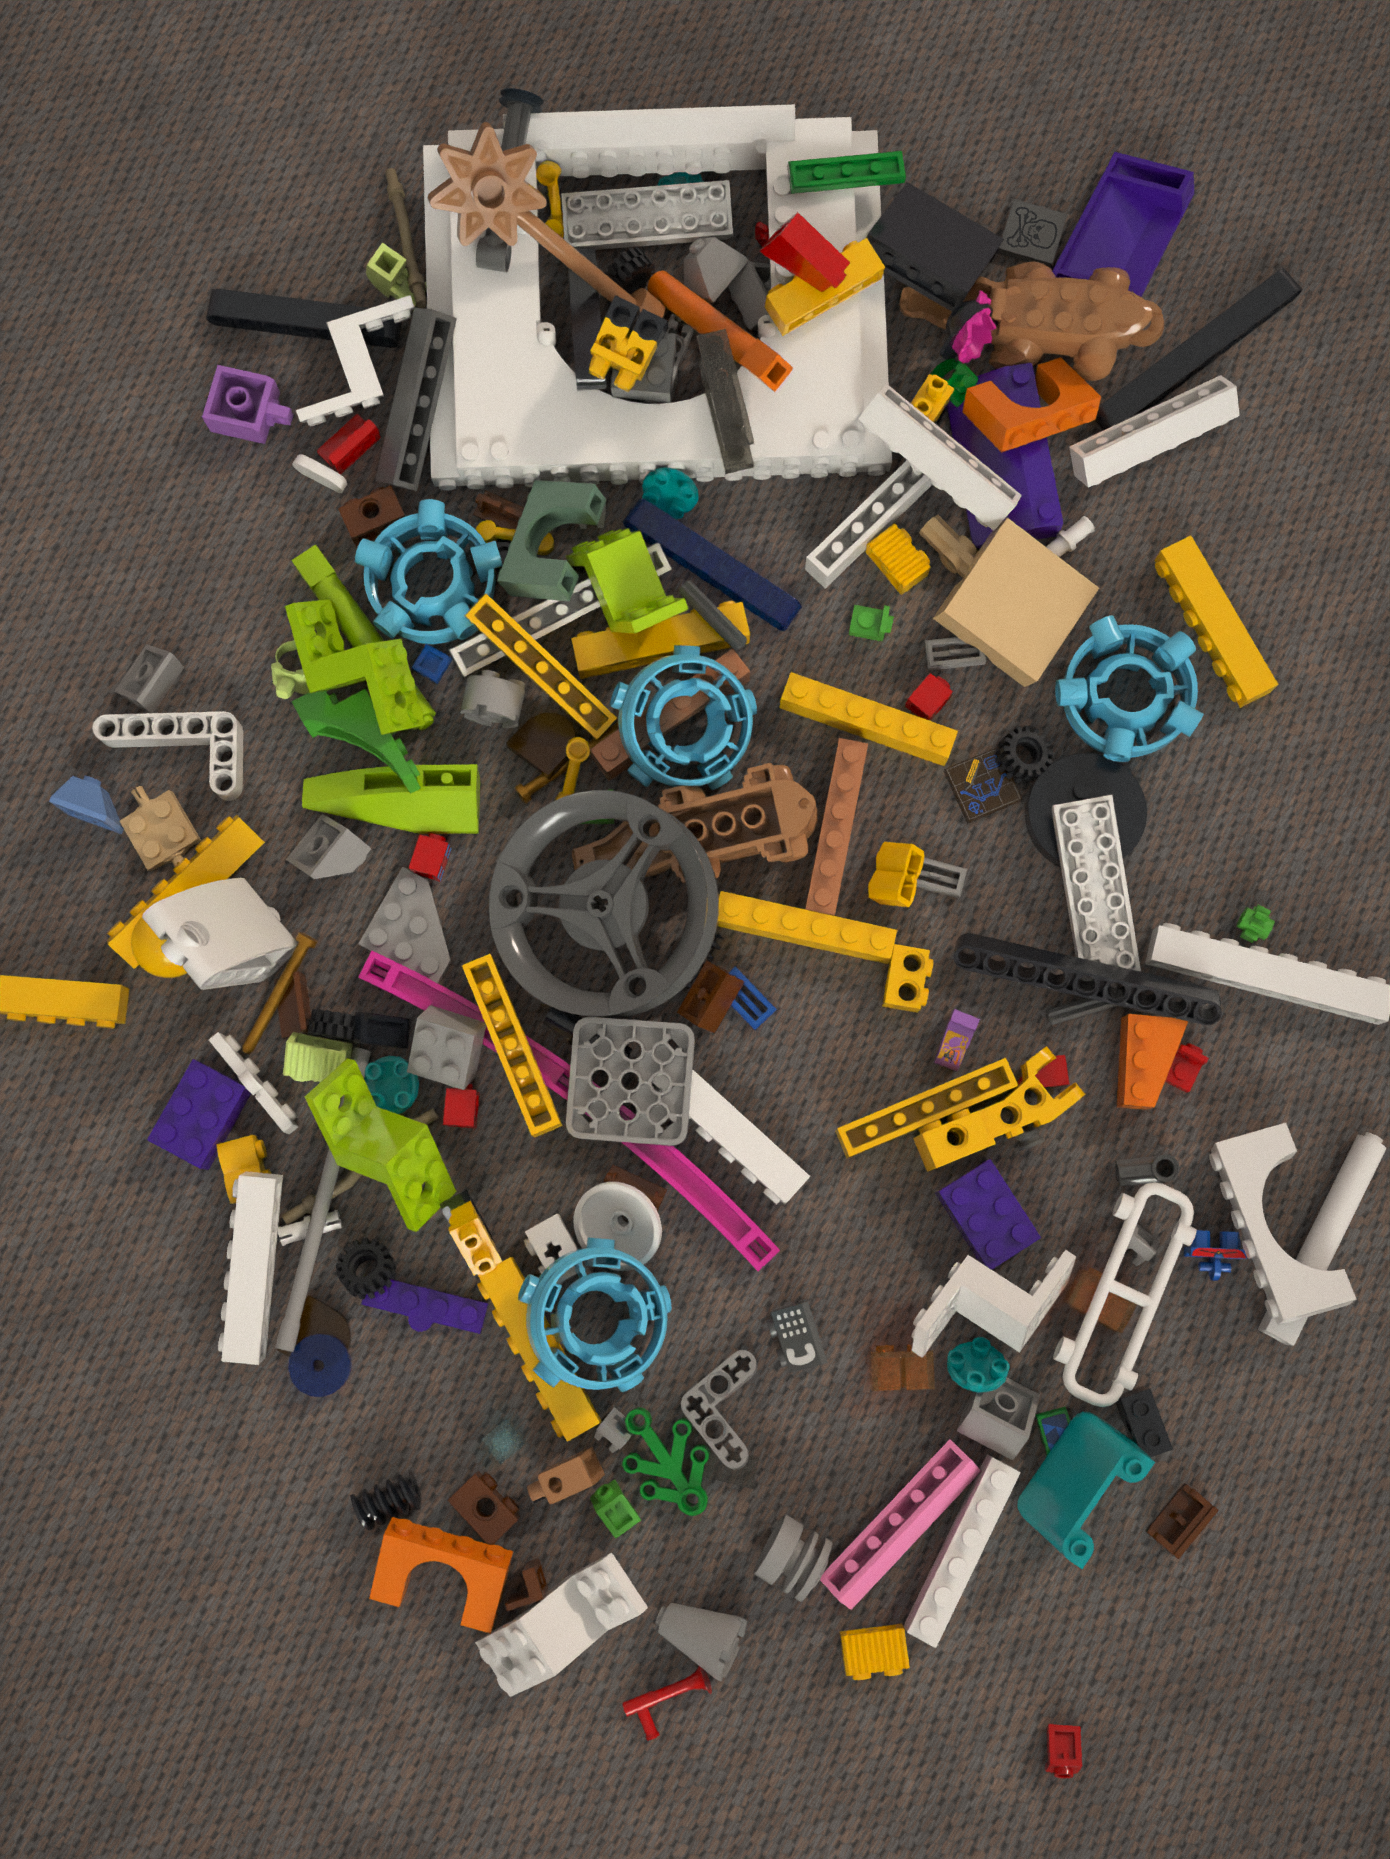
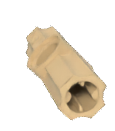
M939 515L933 516L920 530L919 534L939 553L942 564L950 572L958 573L964 578L971 567L973 558L978 552L977 548L966 536H959Z

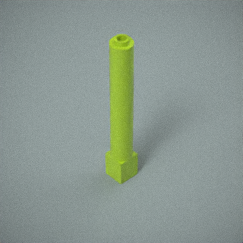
M316 544L291 560L314 595L319 600H331L332 607L336 613L337 625L353 648L367 643L384 641ZM415 684L418 701L423 710L425 725L413 728L412 730L419 728L422 731L433 724V717L436 712Z

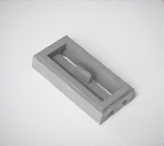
M958 637L924 641L928 671L985 665L986 656L976 647L932 652V648L967 644ZM979 654V657L934 662V659Z
M924 857L923 865L958 874L959 879L921 870L919 876L954 885L956 889L917 879V887L959 899L967 869Z

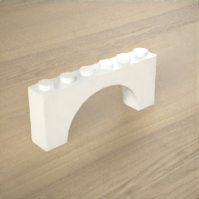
M1279 1124L1215 1143L1211 1149L1212 1153L1209 1154L1210 1163L1214 1171H1219L1223 1181L1220 1183L1221 1192L1225 1200H1230L1234 1210L1231 1212L1233 1223L1236 1229H1241L1245 1240L1242 1241L1243 1249L1247 1258H1252L1256 1268L1254 1270V1278L1260 1289L1263 1288L1268 1299L1265 1300V1306L1270 1318H1275L1277 1325L1344 1307L1355 1301L1356 1297L1345 1269L1334 1271L1318 1270L1296 1261L1278 1245L1266 1224L1262 1205L1265 1181L1272 1169L1284 1161L1292 1159L1297 1152L1287 1124Z

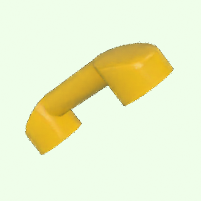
M546 160L540 163L536 169L537 180L542 185L547 186L551 214L545 224L563 238V212L558 186V178L562 171L557 163Z
M491 520L482 521L475 529L486 543L497 541V539L512 541L516 532L515 529L496 527L495 523ZM550 533L541 541L538 555H548L553 551L554 539Z
M572 738L566 745L569 764L563 791L559 792L555 800L574 794L580 764L590 754V745L583 738Z

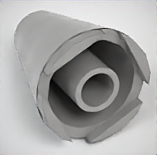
M670 1603L667 1608L664 1606L661 1608L655 1624L659 1626L658 1633L712 1677L722 1681L723 1677L725 1678L730 1671L740 1647H738L739 1638L737 1636L744 1637L747 1619L740 1616Z

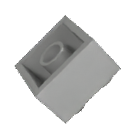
M430 1005L417 1017L407 1072L464 1090L476 1077L486 1029L485 1022Z

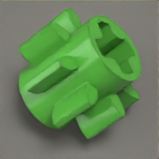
M1259 904L1256 907L1254 906L1253 910L1246 907L1236 924V927L1242 930L1240 937L1251 943L1257 941L1258 938L1265 940L1275 922L1269 917L1271 910Z

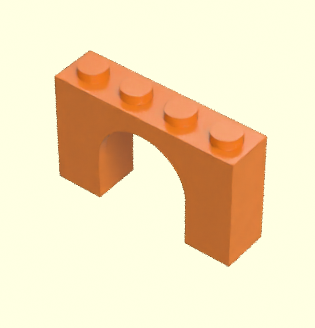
M1060 357L1039 364L1036 370L1035 380L1038 395L1049 406L1030 408L1016 404L992 381H988L967 388L962 412L1002 453L1094 421L1101 396Z
M392 1517L383 1535L369 1599L400 1607L408 1589L412 1569L424 1562H442L456 1569L462 1575L467 1585L468 1594L461 1625L491 1634L499 1612L514 1551L504 1549L499 1545H489L475 1541L467 1536H457L443 1532L439 1528H429L415 1524L408 1519Z

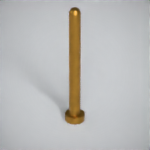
M618 722L609 727L598 739L593 738L588 742L590 749L619 729ZM569 760L551 779L541 774L524 786L521 783L515 786L514 789L522 801L527 804L532 800L530 797L532 794L566 772Z
M302 932L298 933L296 940L299 943L242 1046V1051L246 1054H251L256 1048L293 979V972L298 970L309 948L314 949L318 941Z

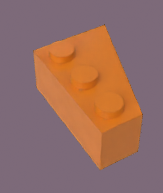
M1127 1014L1121 1018L1117 1108L1148 1110L1155 1107L1188 1021L1172 1017Z

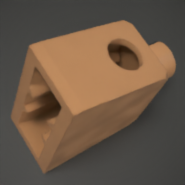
M591 1446L543 1470L537 1475L538 1481L528 1485L527 1490L534 1503L547 1498L551 1505L593 1486L605 1476V1473Z

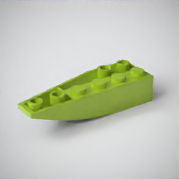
M477 764L415 765L420 773L415 778L421 788L411 794L402 780L389 766L350 770L306 778L303 782L302 807L418 834H479L480 776Z

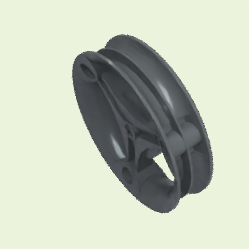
M591 790L567 795L547 804L531 815L515 831L503 849L494 870L489 893V919L492 936L504 965L514 979L532 996L543 1003L564 1012L590 1017H630L652 1010L669 1001L700 970L713 944L719 917V895L715 873L704 848L694 834L673 815L649 801L635 795L610 790ZM597 819L628 821L633 834L613 859L595 860L582 865L570 875L564 885L536 887L534 881L529 876L534 863L542 851L556 837L571 827ZM659 823V833L654 837H650L649 829L651 825ZM642 841L649 844L633 869L626 866ZM660 850H671L679 862L685 877L688 893V912L683 934L677 947L666 963L656 971L649 969L638 938V934L646 922L649 910V898L643 880ZM521 892L522 902L515 907V897ZM538 894L560 896L559 909L537 907ZM603 899L608 901V905H604L607 907L605 911L599 908L600 905L603 906L601 903ZM534 914L561 918L565 930L577 943L590 949L605 951L620 978L612 991L592 992L578 989L562 982L547 971L531 949L524 929L532 920ZM626 944L637 969L628 972L618 949ZM640 979H643L646 983V990L643 994L638 995L635 991V985Z

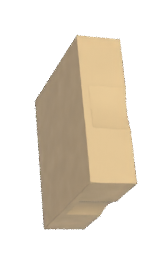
M1006 518L994 531L992 530L973 558L967 574L954 586L933 619L965 643L979 649L994 665L1026 687L1039 680L1099 587L1009 518Z

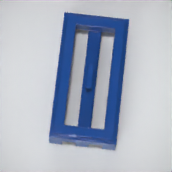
M735 966L729 973L745 981L743 985L767 1009L763 1013L741 989L737 996L757 1015L758 1019L755 1021L735 999L731 1004L732 1008L755 1031L777 1009Z

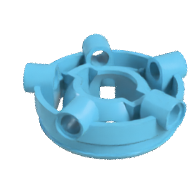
M433 499L421 500L418 513L395 521L383 530L374 542L363 538L356 551L355 563L364 566L365 591L377 614L373 624L392 639L398 634L405 639L422 644H441L456 639L463 640L473 635L478 629L464 615L469 611V605L473 606L479 599L473 596L475 586L470 578L473 575V571L466 558L464 549L467 544L471 546L470 550L480 582L487 581L484 594L493 599L496 583L495 568L503 566L496 541L486 543L471 525L455 516L445 514V504ZM419 535L422 540H439L423 541L407 549L402 546V543ZM448 535L459 538L457 543L448 539ZM397 549L401 555L396 560L390 576L392 597L395 603L389 601L382 608L378 595V580H386L394 559L392 552ZM424 552H436L438 558L446 560L449 558L453 567V580L444 593L435 597H421L415 605L405 599L408 589L405 576L412 566L424 560ZM439 615L443 617L448 627L437 631L413 630L414 625L411 620L418 624L432 626L430 617Z
M1112 615L1091 624L1089 629L1093 636L1079 647L1067 667L1064 679L1056 680L1055 685L1057 705L1064 707L1066 717L1075 733L1086 744L1104 753L1103 756L1117 762H1128L1132 757H1139L1160 750L1172 742L1180 733L1190 737L1204 715L1195 709L1198 685L1193 665L1188 657L1196 651V647L1190 637L1181 631H1178L1170 638L1150 627L1118 625ZM1122 644H1127L1126 653L1113 655L1099 662L1097 668L1088 675L1086 680L1085 678H1073L1079 663L1090 653L1096 659L1118 650ZM1138 646L1154 653L1151 658L1158 666L1150 659L1134 654V647ZM1140 668H1143L1152 676L1148 682L1156 691L1153 702L1147 708L1138 712H1127L1115 706L1110 698L1099 699L1097 685L1107 682L1110 674L1115 669H1129L1137 672ZM1172 674H1174L1178 684L1176 686H1174L1173 679L1171 676ZM1180 694V701L1172 709L1160 729L1166 735L1160 740L1147 745L1145 734L1150 732L1154 728L1156 721L1164 716L1168 704L1172 701L1174 695ZM1084 708L1092 724L1097 718L1103 719L1108 724L1103 738L1094 733L1084 723L1078 712H1081ZM1135 737L1138 746H1133Z
M674 645L673 655L660 658L644 667L632 679L629 685L618 682L610 700V707L619 710L618 726L620 738L628 757L633 762L627 772L646 787L653 780L674 787L681 785L703 786L708 784L709 788L714 790L722 786L733 777L730 770L740 761L748 747L753 726L752 715L757 714V705L750 689L745 690L736 676L726 667L710 658L700 656V647ZM673 666V673L705 674L706 667H709L720 674L713 681V684L699 678H691L684 681L676 679L662 686L661 682L655 678L658 673ZM725 679L735 693L724 695L719 690ZM649 681L657 692L649 703L646 713V726L650 739L648 745L657 755H654L649 750L641 751L634 729V716L641 717L650 691L644 689ZM701 690L711 699L704 708L707 714L706 731L692 745H675L671 750V746L665 744L666 741L660 728L661 711L669 700L678 696L692 697ZM725 712L730 721H742L737 745L729 742L733 724L726 723ZM725 747L733 750L729 758L726 754H720ZM664 758L667 761L682 765H688L690 761H698L700 764L697 768L703 777L694 779L671 777L666 774L670 767L662 759Z
M587 1238L586 1248L561 1256L550 1264L539 1278L531 1274L527 1275L520 1288L518 1300L528 1304L526 1313L527 1333L531 1347L539 1360L533 1371L553 1388L562 1380L565 1383L585 1389L600 1390L617 1386L620 1392H625L638 1385L644 1379L642 1372L650 1366L662 1347L667 1330V1313L671 1312L672 1309L669 1292L666 1286L659 1285L653 1274L641 1262L627 1253L615 1250V1240ZM582 1261H585V1266L620 1269L622 1261L641 1275L649 1289L638 1291L633 1284H623L620 1282L621 1277L617 1274L598 1272L587 1275ZM574 1266L579 1279L573 1282L562 1295L557 1306V1312L551 1313L562 1288V1285L556 1282L567 1270ZM589 1291L604 1292L615 1302L626 1301L629 1307L630 1318L619 1320L615 1333L608 1340L600 1344L585 1343L570 1331L569 1319L572 1314V1305L578 1297ZM544 1312H550L551 1328L547 1327L544 1329ZM648 1320H655L650 1343L640 1358L639 1355L633 1354L636 1348L631 1346L630 1342L636 1335L644 1336ZM554 1334L556 1342L562 1343L570 1354L578 1356L587 1364L597 1365V1380H587L574 1375L579 1367L559 1349L550 1348L546 1335ZM606 1368L608 1369L610 1375L612 1376L611 1379H607V1377H606V1374H607Z

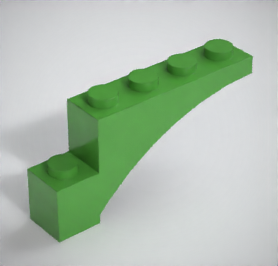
M366 689L339 702L335 693L329 695L327 691L307 693L292 701L312 738L317 735L326 736L361 747L388 765L402 780L410 794L421 788L415 778L420 773L413 760L410 759L406 762L404 758L408 751L400 738L394 740L392 737L397 732L381 735L373 703Z

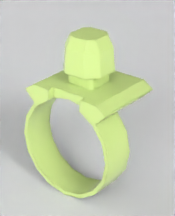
M295 640L282 644L276 651V663L271 664L276 695L283 699H288L294 692L301 694L309 693L303 669L296 670V672L288 671L278 662L283 654L297 650Z

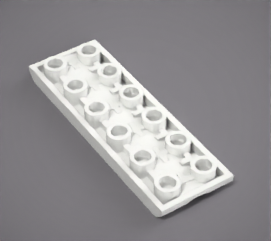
M729 180L561 193L564 240L575 249L595 247V250L689 243L694 242L698 238L715 237L718 240H726L733 237Z
M1112 795L1052 805V816L1076 957L1141 972ZM1083 976L1080 978L1083 981L1093 980V978L1090 976Z

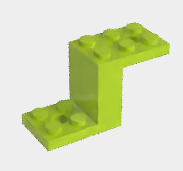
M629 528L616 531L610 530L597 536L599 541H585L573 546V553L566 555V559L571 566L585 567L611 632L637 633L689 609L685 598H674L673 595L666 596L640 531L630 532Z
M330 599L298 602L285 606L309 693L344 688L366 681L381 735L425 725L423 710L415 690V681L407 661V652L403 647L401 639L367 643L344 650V642L339 632L336 613Z
M347 1058L305 1096L337 1165L387 1184L409 1230L417 1232L441 1208L440 1203L450 1199L457 1192L428 1126L377 1107L355 1060ZM344 1095V1102L342 1106L338 1108L340 1105V1098ZM425 1182V1187L422 1192V1184Z

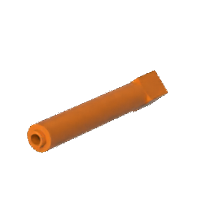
M658 271L650 278L647 286L649 293L664 304L673 314L747 369L754 377L774 392L793 370V367L777 352L742 329L668 272Z

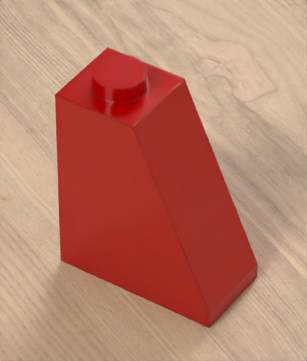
M798 212L781 225L760 250L763 255L821 292H824L831 286L834 289L837 288L847 276L844 270L850 264Z

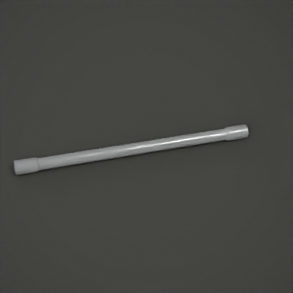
M353 1048L351 1059L356 1061L364 1078L365 1068L368 1065L371 1052L362 1048ZM344 1095L342 1096L340 1107L344 1102ZM328 1149L286 1314L280 1326L276 1349L294 1352L300 1329V1318L340 1168L330 1149Z

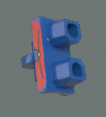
M1197 1230L1192 1244L1189 1247H1184L1185 1257L1209 1258V1262H1199L1198 1269L1199 1271H1208L1212 1281H1218L1221 1272H1231V1263H1221V1258L1247 1259L1244 1249H1241L1239 1232H1220V1248H1210V1231Z

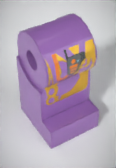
M954 1009L948 1019L934 1063L957 1072L980 1019Z

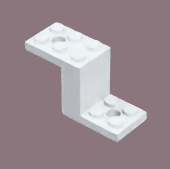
M411 295L327 322L351 392L296 410L300 422H307L308 426L311 427L326 422L325 416L335 413L338 418L353 413L352 407L362 404L363 408L366 409L380 404L379 398L384 397L361 329L366 328L367 332L383 328L384 321L394 319L395 323L410 319V313L414 312Z
M1065 1250L1059 1259L1053 1257L1045 1270L1047 1275L1043 1282L1037 1280L1028 1294L967 1255L962 1264L956 1262L948 1274L950 1280L945 1287L939 1285L931 1297L933 1303L928 1310L923 1308L913 1322V1325L916 1327L911 1335L914 1339L912 1351L923 1358L957 1311L1020 1353L1067 1286L1076 1256Z
M611 1552L565 1577L546 1593L544 1599L534 1602L514 1620L493 1630L491 1634L484 1635L475 1643L480 1650L482 1659L490 1665L497 1676L499 1686L512 1697L556 1676L604 1633L641 1615L648 1607Z

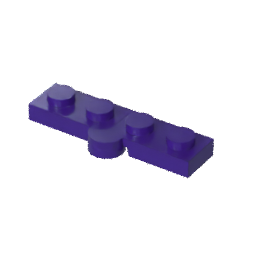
M390 1279L392 1282L390 1288L386 1285L382 1287L385 1293L380 1295L376 1291L374 1292L376 1298L372 1299L366 1294L365 1299L361 1303V1305L409 1316L408 1322L410 1327L418 1332L426 1331L432 1327L433 1323H438L478 1334L482 1333L489 1305L486 1302Z

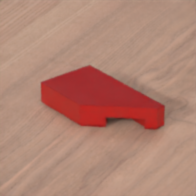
M1065 1055L1055 1056L1056 1059L1048 1063L1035 1075L1044 1088L1070 1085ZM1022 1076L1017 1081L1018 1085L1023 1082Z

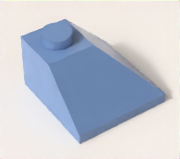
M84 775L82 780L72 776L49 800L50 803L69 816L122 834L124 830L109 793L100 786L102 782Z

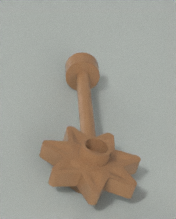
M484 122L480 125L470 151L444 143L438 146V154L451 177L431 191L427 198L434 209L458 213L457 238L461 245H470L489 227L509 246H514L517 243L518 225L611 303L616 295L639 306L640 312L645 309L663 318L665 312L664 304L645 288H640L630 295L531 212V210L542 209L546 206V199L542 193L525 181L537 157V152L532 145L525 144L502 151L494 129L490 123Z

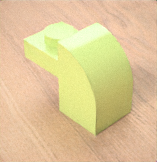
M382 243L366 266L368 279L388 298L390 295L395 299L411 295L415 308L414 294L410 292L407 278L409 277L405 268L407 259Z

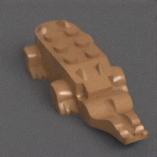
M772 763L748 768V775H744L745 782L742 783L743 788L709 797L705 796L704 791L699 786L681 785L662 790L663 797H660L661 804L658 807L673 815L694 834L711 862L716 879L721 871V863L761 854L763 858L767 857L768 862L795 861L804 858L808 853L807 839L815 830L818 822V810L814 796L799 783L793 781L791 770L788 766H773ZM624 821L605 838L573 849L574 869L576 870L591 861L613 859L633 834L628 821ZM659 823L651 825L649 829L650 837H654L659 833ZM642 841L626 866L633 869L649 844ZM660 850L652 861L645 877L655 876L672 868V871L676 872V877L681 878L682 883H686L681 866L672 851Z

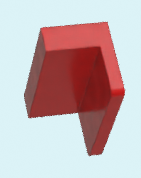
M357 414L317 450V453L334 471L341 475L371 448L381 436L377 426L370 419L365 422Z

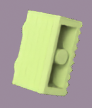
M293 1032L286 1041L283 1075H289L293 1080L300 1082L310 1080L321 1082L347 1058L351 1059L352 1044Z

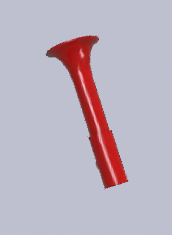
M698 1665L696 1671L683 1680L623 1702L624 1712L627 1717L637 1713L646 1734V1740L655 1739L660 1734L655 1727L648 1708L694 1689H704L711 1694L712 1688L708 1674Z

